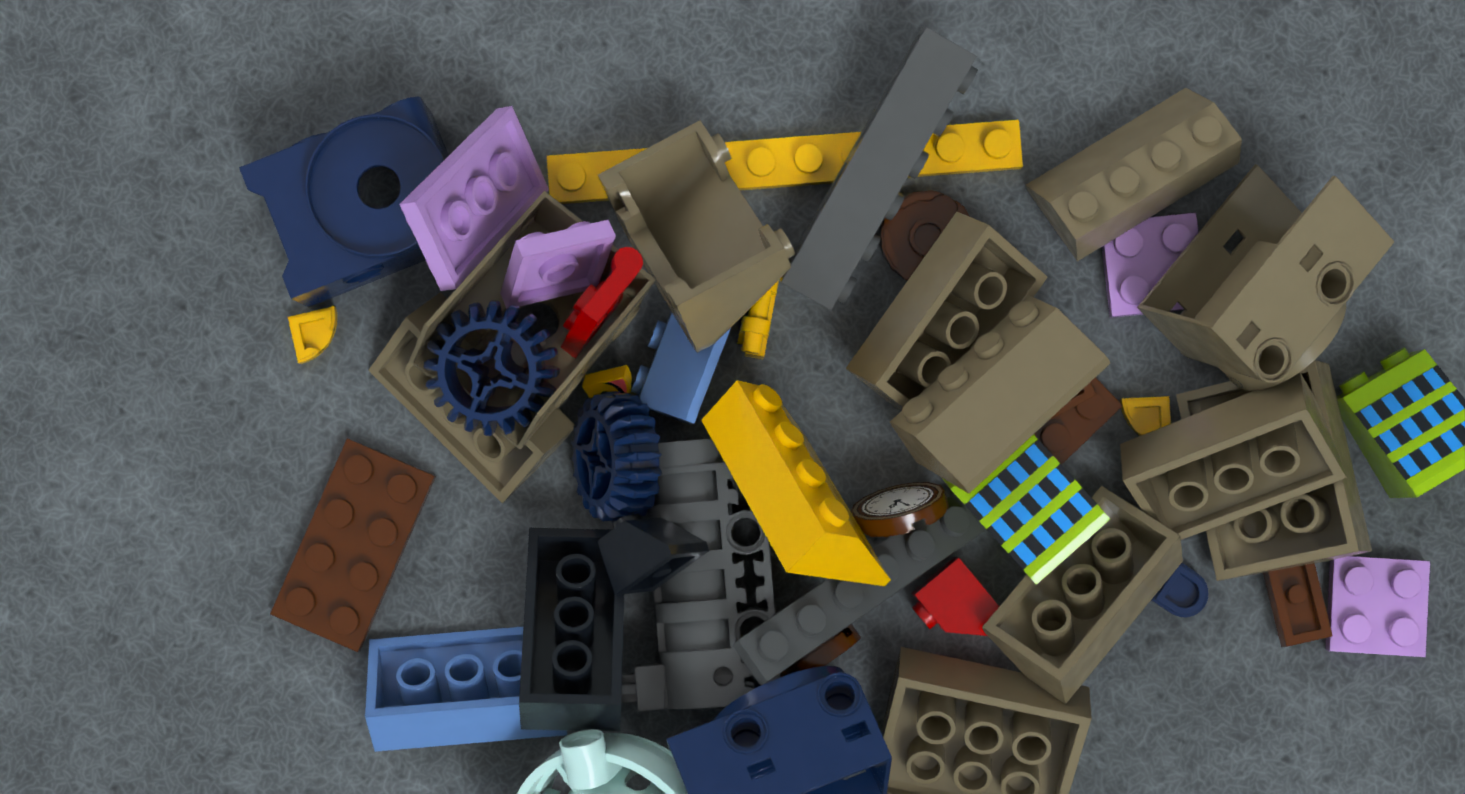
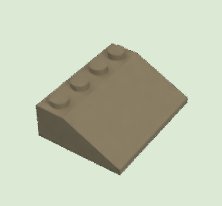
M1314 360L1300 373L1322 410L1345 469L1346 478L1206 530L1217 581L1372 552L1329 364ZM1231 381L1176 394L1181 420L1252 391L1238 388Z
M901 647L881 730L892 756L887 794H1069L1092 719L1089 687L1081 685L1065 705L1028 679L1022 672Z

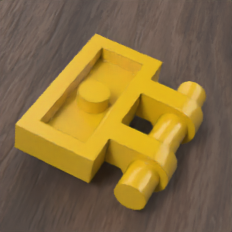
M779 280L749 309L748 316H742L737 344L742 345L741 351L745 352L746 357L764 359Z

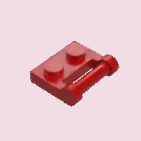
M623 247L615 253L611 261L612 270L607 279L601 281L596 287L591 284L584 291L573 307L575 310L563 324V327L569 332L560 347L575 359L618 308L623 299V292L640 272L643 266V258L636 249Z

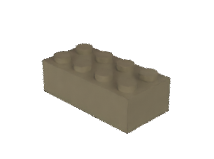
M956 212L845 369L901 412L904 405L912 398L919 396L938 378L942 370L954 364L973 347L975 341L980 336L988 333L1003 320L1014 305L1024 301L1029 295L1034 297L1047 279V276L989 224Z

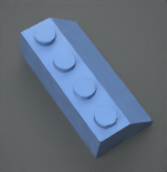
M670 312L666 323L658 320L648 344V347L656 350L649 368L640 365L631 392L639 394L638 396L642 403L647 404L649 410L686 424H694L730 329L715 344L696 353L674 315Z
M523 627L369 639L365 719L375 752L567 735V730L521 729L519 695Z

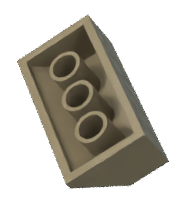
M1184 88L1025 186L1078 262L1240 162L1242 138L1213 101L1188 88Z
M440 292L404 319L368 371L503 504L573 431L575 424L559 408H555L520 450L501 435L498 422L495 433L491 436H485L482 430V421H479L477 427L471 432L464 429L467 416L463 414L454 422L448 421V413L454 407L449 402L441 407H436L434 400L441 396L443 392L440 387L435 389H428L426 387V382L437 376L428 377L409 362L424 324L447 300Z
M1029 295L1024 301L1014 305L1008 315L993 329L980 336L975 341L973 347L961 358L942 370L938 378L919 396L909 400L904 405L903 410L890 421V424L918 464L963 491L970 493L1110 364V361L1058 308Z
M1301 373L1274 387L1252 391L1120 444L1122 480L1144 513L1179 534L1181 540L1346 478L1345 469L1322 410Z
M1103 486L1091 498L1109 516L1110 520L1037 585L1026 575L982 627L985 634L1028 679L1065 705L1183 562L1181 536Z

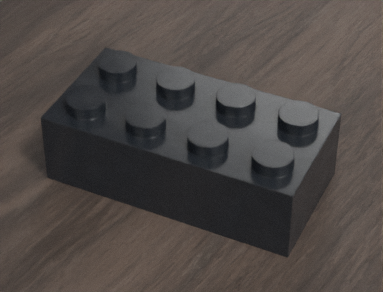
M529 527L519 695L520 726L523 730L582 731L596 729L600 731H621L625 594L615 595L597 542L612 529Z

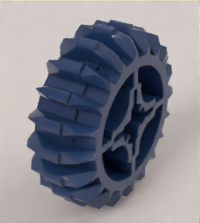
M497 300L489 302L486 314L479 302L469 305V317L460 309L451 313L454 327L444 322L436 328L444 341L434 339L429 341L427 348L438 355L439 358L428 359L424 362L423 367L425 369L437 371L438 374L437 377L426 382V387L428 389L441 388L443 394L434 400L436 407H441L448 402L454 407L448 413V421L454 422L462 414L467 416L464 423L465 431H473L479 424V421H482V430L485 436H491L495 433L497 422L506 435L515 430V420L523 427H526L533 421L529 410L538 413L545 404L538 395L551 397L556 391V388L544 381V378L551 379L560 374L558 367L545 364V360L558 355L557 348L542 349L540 342L550 336L549 331L544 329L535 335L530 331L537 320L533 314L528 315L521 323L518 322L517 319L520 313L518 305L513 304L509 306L504 317H502L501 304ZM473 330H497L495 338L489 342L485 351L475 348L466 350L460 347L465 337ZM511 338L520 345L525 353L529 374H526V369L517 365L512 359L511 348L514 341ZM496 353L494 357L496 360L495 369L501 373L490 379L491 382L488 383L490 378L488 377L489 368L483 365V363L493 358V355ZM456 363H458L457 368L467 372L472 380L470 395L459 382ZM498 386L509 389L516 386L525 390L521 398L514 404L502 407L487 405L489 397L494 395Z
M620 391L604 392V394L594 395L593 398H586L583 407L578 410V421L574 422L575 425L573 426L575 436L571 440L573 446L571 460L574 462L575 470L573 477L577 479L578 495L583 496L582 504L585 509H589L593 518H600L601 521H611L614 523L616 520L632 514L645 516L648 508L654 505V494L658 493L660 489L657 481L658 476L662 475L659 467V458L662 454L658 448L660 436L654 430L656 421L654 417H649V408L647 404L642 403L638 395L620 393Z

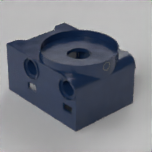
M421 97L406 98L374 114L352 118L329 132L310 136L289 148L239 167L248 191L264 197L289 259L282 278L292 300L311 307L426 261L399 204L449 154L433 114ZM378 166L387 167L394 171L400 180L401 186L396 201L390 206L381 209L371 208L364 204L358 192L359 180L364 172Z
M836 666L805 669L763 684L730 703L713 721L666 739L688 794H887L892 756L860 683L856 678ZM863 770L866 771V772H864V773H861V774L856 775V776H854V777H851V778H849V779H846V780L843 779V778H845V777H848V776L853 775V774H855V773H858V772H860V771H863Z

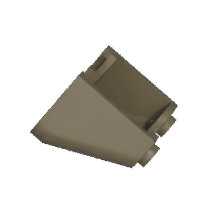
M701 120L598 174L624 233L632 247L641 254L645 269L648 274L656 279L654 284L696 353L715 344L791 268L788 258L795 255L788 237L781 228L774 232L768 224L762 225L728 172L725 162L732 158L725 142L719 133L711 137Z

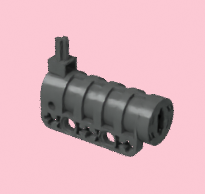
M712 439L658 443L659 452L662 454L659 458V467L662 475L658 476L657 481L660 489L658 493L654 494V505L647 510L648 519L663 518L706 541L709 552L654 590L660 662L637 664L635 666V673L622 674L621 704L637 702L638 711L728 706L742 695L755 689L753 680H745V677L752 675L751 671L732 646L744 636L740 629L742 622L752 616L760 617L767 621L775 615L769 541L752 511L743 510L732 514V504L739 505V495L737 490L729 489L728 487L729 480H734ZM751 518L759 525L760 537L754 544L748 546L741 545L733 538L732 529L735 522L739 519ZM763 550V560L753 558L755 575L764 576V583L756 585V600L758 603L766 599L768 606L751 605L740 609V602L747 604V590L745 585H737L736 578L743 577L745 566L744 559L736 562V553L748 555ZM780 674L770 681L780 678Z

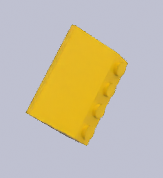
M737 380L701 421L786 573L886 586L891 579L807 437L783 406L780 396L767 385H756Z

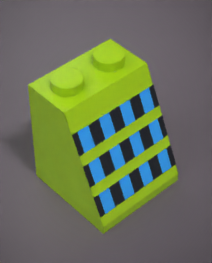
M1404 347L1383 358L1380 364L1384 369L1369 378L1363 371L1341 383L1339 387L1343 393L1337 396L1342 420L1389 498H1417L1465 469V399L1425 349L1408 353Z
M1034 434L970 493L943 479L954 494L1036 585L1110 520L1109 516Z

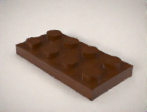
M347 438L270 615L356 652L361 651L436 476Z

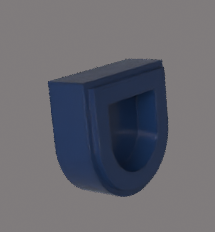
M1181 563L1151 601L1172 615L1191 617L1201 612L1208 601V587L1205 580L1198 573Z

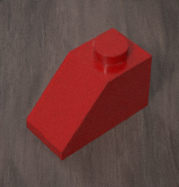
M958 557L952 558L911 593L918 601L911 608L929 629L937 624L941 630L948 633L987 636L982 627L1000 607Z

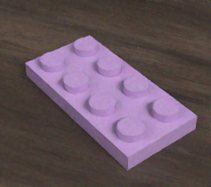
M512 106L497 108L399 205L440 291L457 289L543 191L547 192L549 188Z

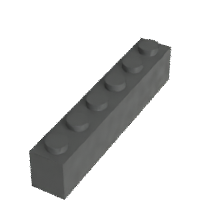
M928 27L920 28L794 250L795 255L789 259L791 268L780 278L781 283L829 310H832L836 301L842 304L845 303L857 281L856 278L851 276L860 259L868 262L880 242L881 237L875 233L884 217L891 221L903 203L905 196L899 193L907 177L910 176L915 179L924 167L929 153L923 150L932 134L939 137L947 127L953 115V111L948 109L950 102L957 91L964 94L975 78L978 71L977 68L972 66L977 57L975 54Z

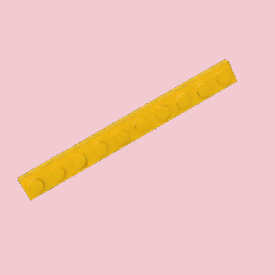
M1019 120L947 125L939 137L935 134H932L923 150L929 153V156L917 177L1021 169L1023 161ZM861 132L725 142L732 158L725 162L739 190L831 184ZM647 148L547 156L549 195L561 204L609 201L598 174Z

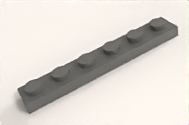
M955 494L947 498L949 506L946 513L935 523L926 525L924 519L913 522L914 530L906 534L891 536L873 548V551L891 579L886 586L827 579L740 638L732 646L760 686L766 684L978 537L985 529L977 518Z

